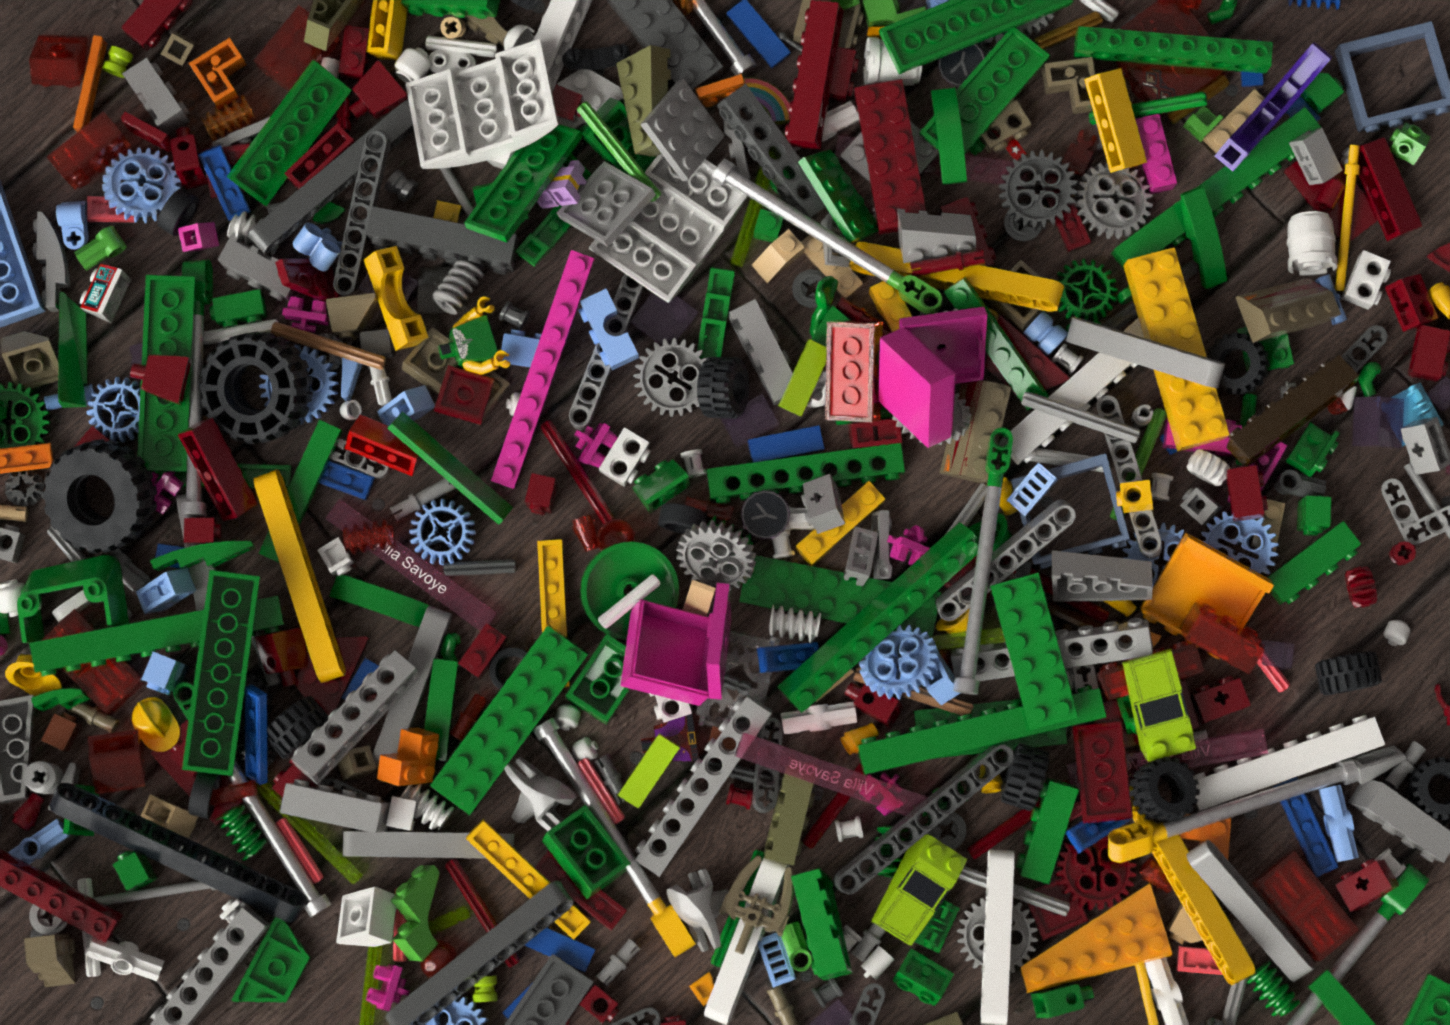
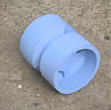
M1043 311L1026 328L1023 334L1032 342L1038 341V348L1049 356L1067 337L1068 332L1060 325L1053 326L1052 318Z

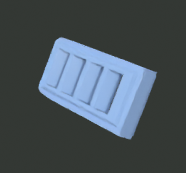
M342 358L341 397L344 401H349L352 398L362 364Z
M1038 462L1007 501L1026 517L1058 479ZM1038 473L1048 480L1046 484L1036 477ZM1032 480L1042 488L1039 492L1029 484ZM1025 487L1035 495L1033 499L1023 492ZM1018 495L1029 503L1027 507L1016 499Z
M777 932L765 936L761 941H758L757 944L772 986L776 987L795 980L796 976L790 964L784 943ZM778 941L779 945L764 949L763 945ZM781 950V955L768 959L767 954ZM784 959L785 964L773 969L771 968L770 964ZM788 969V974L775 978L774 973Z

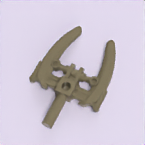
M760 856L753 858L733 882L729 893L726 894L719 909V913L721 915L727 913L734 920L738 917L745 924L735 948L736 953L744 955L754 928L758 929V927L762 926L765 927L764 931L768 933L775 931L778 936H783L789 920L788 915L794 895L791 876L794 875L791 867L786 868L784 873V886L779 905L769 904L767 897L759 899V894L747 896L743 892L748 880L762 862ZM744 900L751 904L747 908L738 906L739 901ZM763 910H772L774 913L773 918L765 916Z

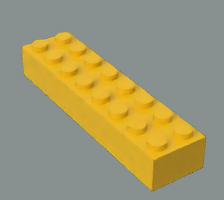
M1175 247L1128 259L1123 267L1144 338L1207 357ZM1154 370L1177 452L1224 440L1230 435L1216 388Z

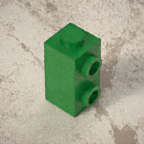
M260 289L212 298L213 306H209L212 321L216 320V323L219 326H223V328L238 326V323L246 321L248 324L261 322V318H267L264 295Z

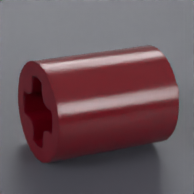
M1331 178L1324 183L1315 200L1319 207L1328 211L1334 210L1345 189V185L1340 182V178Z

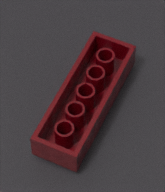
M902 79L854 88L879 235L898 232L897 208L905 209V213L918 214L919 210L926 211Z

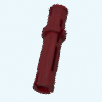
M983 249L966 253L958 251L955 255L910 262L911 269L921 268L912 270V275L922 276L953 269L961 271L964 270V267L984 265L986 263L985 257L975 259V257L984 256Z
M844 297L837 304L836 308L852 320L855 325L858 324L865 328H872V330L876 329L873 334L878 338L892 333L889 326L866 312L865 308H859Z

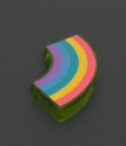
M743 77L744 83L749 87L775 124L790 123V102L781 90L762 79Z

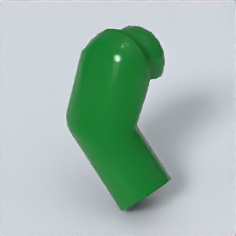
M1222 0L1219 10L1207 14L1209 23L1212 25L1230 19L1236 9L1237 0Z
M1368 362L1359 374L1358 381L1365 398L1377 394L1372 383L1375 376L1381 371V366L1377 362Z
M447 634L443 638L440 653L444 660L459 662L454 654L456 646L461 643L459 634Z

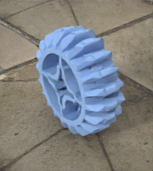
M115 377L114 384L107 379L105 380L107 387L104 388L100 384L97 386L100 390L99 394L91 392V395L96 399L95 401L90 400L87 402L89 406L93 407V409L87 410V415L94 416L89 420V424L96 425L94 428L99 432L102 431L106 438L110 435V440L116 441L119 436L120 442L125 443L126 435H128L130 440H135L133 433L135 431L139 433L141 387L138 388L139 383L137 381L132 382L130 385V379L125 377L122 383L119 377ZM116 392H120L117 393V397L114 401L105 402L110 395ZM128 392L135 395L138 401V410L129 407ZM122 406L128 410L124 412L120 411L118 415V413L113 409L121 408ZM102 410L111 413L112 428L105 424ZM127 418H135L130 425L120 428Z
M441 499L440 507H437V503L433 500L431 501L433 508L430 510L424 504L422 508L426 513L424 515L418 511L415 513L420 518V521L411 520V524L416 526L417 529L409 530L411 535H417V537L410 540L412 544L419 543L414 549L415 552L419 553L424 550L421 556L423 560L431 555V564H434L436 559L439 558L441 566H444L445 558H448L449 563L453 564L454 559L452 556L454 555L459 560H462L463 557L459 552L463 550L465 553H469L470 550L465 544L473 545L474 540L468 538V536L476 535L475 530L468 529L475 525L474 521H465L471 514L465 512L461 515L464 507L459 505L455 510V501H451L449 506L446 507L445 499ZM448 513L457 518L453 521L440 522L435 515ZM430 520L433 525V531L424 540V526ZM436 523L444 530L449 529V531H446L449 542L441 535L437 537V533H439L437 530L439 528L436 526ZM461 524L462 536L456 545L452 539V534ZM443 542L447 544L450 550L439 552L430 549L429 546Z

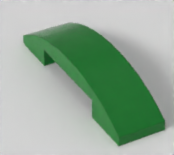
M956 89L931 90L942 185L967 182Z
M560 205L551 210L532 234L530 233L515 251L516 254L534 267L545 258L571 227L570 224L561 220L557 215V212L562 207Z
M338 574L330 593L332 598L360 606L419 628L426 609L430 606L376 585L345 575L338 576Z

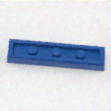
M250 685L245 687V776L262 785L267 783V693Z
M1296 776L1273 787L1284 785L1299 779ZM1305 793L1280 801L1314 877L1339 868Z

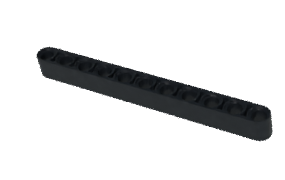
M60 783L51 799L49 806L53 813L283 921H296L306 904V897L299 890L71 783Z

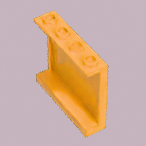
M1185 532L1153 585L1152 600H1144L1140 608L1144 614L1143 617L1149 622L1156 624L1158 621L1165 625L1164 629L1175 636L1178 633L1185 636L1186 641L1192 646L1198 648L1201 645L1208 649L1207 653L1218 660L1221 657L1228 660V652L1265 592L1269 594L1274 584L1271 579Z

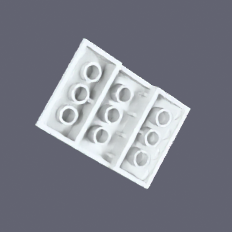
M540 39L496 53V59L455 73L451 69H447L405 83L422 169L458 167L497 158L535 142L559 125L542 41Z
M660 154L655 158L645 174L661 192V196L653 202L650 201L609 247L594 240L589 249L664 301L670 303L712 251L748 196L728 183L722 186L712 180L717 166L706 159L688 180L682 181L665 157Z

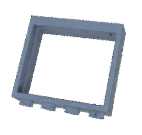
M1432 21L1339 44L1336 48L1335 55L1358 132L1374 133L1379 131L1382 126L1389 125V128L1404 124L1403 121L1412 119L1413 122L1426 119V115L1435 113L1436 116H1441L1443 113L1450 112V81ZM1425 38L1442 99L1368 118L1350 57Z
M1106 453L1048 469V471L1057 479H1062L1103 467L1121 534L1066 549L1062 552L1080 554L1088 552L1089 555H1096L1103 552L1102 548L1112 546V549L1127 546L1126 541L1131 540L1122 506H1117V488ZM1040 473L1036 475L1042 483H1047L1048 480ZM1026 476L1011 480L1014 491ZM1033 480L1029 483L1032 487L1037 486ZM1018 495L1016 499L1027 507L1026 501ZM1020 512L1024 527L1031 521L1029 513L1025 517ZM1040 551L1032 556L1035 566L1040 565L1041 569L1052 567V554L1041 556Z

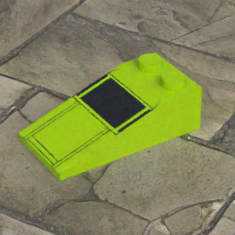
M1171 649L1122 662L1139 746L1146 760L1151 762L1159 758L1196 749Z
M925 834L907 849L871 922L912 946L956 883L967 859L931 835Z

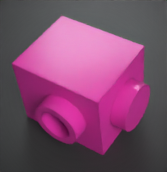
M214 222L197 223L178 228L183 252L200 251L219 246Z

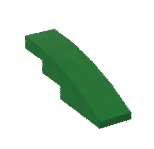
M1203 186L1181 193L1186 237L1191 240L1193 260L1199 265L1201 286L1209 289L1227 281L1224 257L1213 213Z
M710 268L697 351H703L699 356L700 359L721 357L735 270Z
M251 541L206 543L172 551L154 558L150 562L156 571L163 570L176 563H179L182 569H186L204 561L212 569L256 547Z
M433 659L424 730L439 734L436 760L447 761L459 662Z
M1325 969L1307 986L1339 1022V1025H1376L1328 970Z

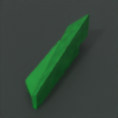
M59 292L58 402L62 408L87 407L84 386H88L87 314L64 292Z

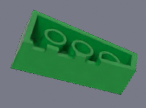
M821 869L791 876L801 912V920L807 934V946L813 956L811 964L814 974L818 975L822 980H828L853 973L831 877Z

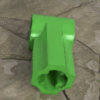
M114 226L104 228L95 236L96 239L74 252L86 271L107 257L113 258L126 249V244Z
M799 921L788 924L781 938L790 964L796 971L805 972L812 966V955L808 949ZM800 953H804L808 957V963L804 967H797L794 961L795 957Z

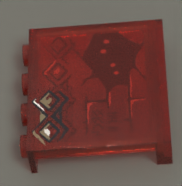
M1158 0L1119 28V30L1210 37L1182 0ZM1114 61L1118 66L1116 69L1121 68L1124 79L1127 78L1131 83V90L1135 96L1142 98L1144 102L1196 93L1212 80L1229 71ZM1168 112L1160 113V119H1162L1164 115Z

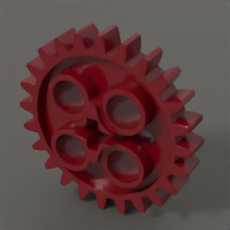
M1108 835L1081 852L1087 857L1086 865L1078 863L1076 859L1078 852L1073 845L1063 844L1066 852H1059L1058 854L1063 861L1056 862L1055 865L1060 867L1061 871L1055 873V876L1063 878L1058 883V886L1066 885L1067 888L1063 894H1072L1070 902L1078 898L1079 907L1088 903V909L1092 910L1095 904H1097L1098 909L1102 910L1104 903L1109 908L1113 907V900L1120 903L1122 899L1119 894L1123 896L1129 895L1125 887L1134 886L1129 881V878L1136 877L1135 873L1130 872V869L1135 867L1136 864L1129 863V861L1118 863L1112 860L1110 862L1102 860L1101 851H1108ZM1091 848L1095 849V862L1093 854L1091 852ZM1094 865L1101 870V872L1097 873V876L1096 872L1091 871V867ZM1106 874L1113 876L1115 880L1113 887L1105 884L1104 877ZM1081 877L1089 879L1091 883L1089 890L1083 889L1080 886ZM1097 880L1100 887V892L1096 890Z

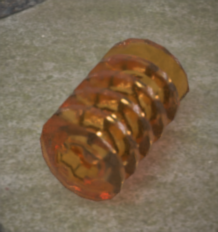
M241 95V104L233 99L232 108L224 103L223 112L216 107L214 108L215 116L207 111L206 120L201 117L213 141L217 140V133L223 138L226 137L225 129L230 133L235 132L234 125L239 129L244 128L243 121L248 125H252V117L255 118L244 95Z

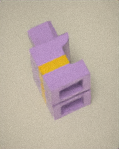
M570 161L568 167L562 165L537 200L542 209L559 205L578 204L581 196L577 190L580 185L587 183L582 176L585 168L580 161Z

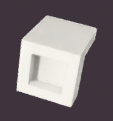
M392 796L386 826L413 831L416 801Z

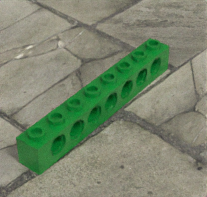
M1079 26L1075 34L1074 58L1092 57L1095 60L1267 73L1272 64L1273 42Z
M901 443L707 469L711 501L716 500V504L731 502L730 498L740 497L741 501H745L754 494L763 491L773 492L776 495H779L780 491H789V494L802 493L803 483L825 476L823 468L827 465H832L837 470V474L832 477L837 487L851 486V482L861 481V484H866L868 481L875 483L876 478L885 477L886 481L898 480L900 475L905 473ZM877 458L882 459L885 463V468L882 470L874 469L872 461ZM851 462H857L861 466V471L856 474L851 473L847 465ZM804 468L810 469L813 473L812 478L809 480L801 479L799 476L800 470ZM778 472H785L789 479L785 483H778L775 480V475ZM754 475H760L764 478L765 482L762 486L755 487L750 482L751 478ZM735 478L739 480L740 487L736 490H730L726 486L727 481Z

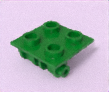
M1247 327L1237 329L1238 333L1249 335ZM1288 334L1258 341L1264 346V350L1267 351L1269 356L1267 359L1270 362V367L1267 368V371L1278 368L1286 369L1290 365L1295 364ZM1242 350L1246 371L1248 372L1250 357Z
M943 900L914 942L939 953L959 908Z

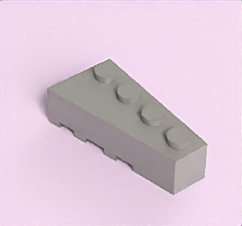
M756 299L729 312V322L775 406L780 403L793 374L788 365L791 361L785 350L781 351L778 345L780 341L774 329H770L766 313L763 308L759 307Z
M1052 550L1053 602L1152 600V562Z
M34 695L0 701V802L2 804L28 799L29 787L24 783V772L31 763L35 707L31 698L35 697Z
M295 779L294 783H286L280 813L372 833H381L388 831L386 823L391 802L381 800V797L366 794V797L359 796L356 791L342 789V792L333 791V787L318 784V788L309 786L308 781Z
M1374 780L1362 785L1359 784L1347 802L1361 811L1370 820L1381 824L1382 828L1388 833L1396 834L1402 838L1401 842L1408 847L1420 850V855L1432 863L1434 860L1444 863L1450 854V830L1386 784Z

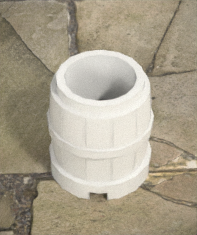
M878 37L867 38L864 52L866 63L865 67H863L865 85L900 79L903 80V86H914L915 83L920 82L922 66L898 74L883 40H879Z
M1319 211L1301 212L1293 215L1288 222V238L1286 240L1289 251L1288 271L1294 274V269L1299 271V275L1315 276L1326 274L1327 268L1333 267V271L1336 270V236L1334 235L1333 221L1330 216Z

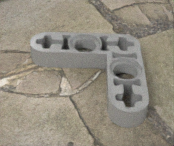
M1388 479L1383 483L1381 488L1382 495L1405 541L1416 545L1450 530L1447 518L1442 514V512L1447 510L1448 515H1450V505L1419 519L1402 483L1397 479ZM1388 484L1398 485L1400 488L1397 490L1398 497L1400 498L1404 495L1406 500L1399 501L1394 506H1391L1390 501L1395 499L1392 494H1386L1385 492L1388 489ZM1407 505L1411 511L1409 517L1400 519L1396 515L1397 507ZM1435 516L1442 518L1444 521L1443 528L1438 531L1431 529L1429 526L1430 519ZM1425 521L1426 529L1431 535L1425 536V532H1422L1418 535L1419 539L1417 541H1414L1413 538L1408 539L1409 528L1413 527L1415 530L1422 528L1419 523Z

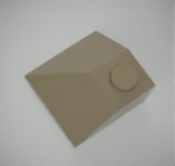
M375 293L326 299L332 333L335 336H339V339H351L354 337V334H360L380 308Z
M24 331L1 338V354L16 388L19 383L23 384V391H25L29 387L35 388L58 381L59 361L48 337Z

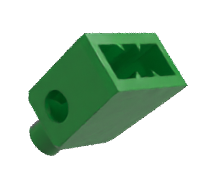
M1068 984L1031 993L1036 1018H1051L1084 1009V1002L1094 1000V993L1090 985L1080 987L1079 984Z

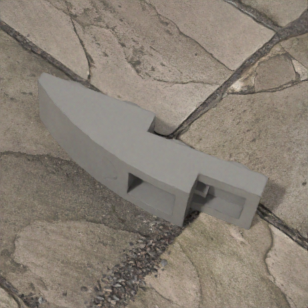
M37 212V219H34L33 222L34 233L37 234V243L33 244V255L41 264H46L42 269L43 281H46V290L42 291V303L50 312H59V292H61V288H70L68 260L55 227L43 212Z

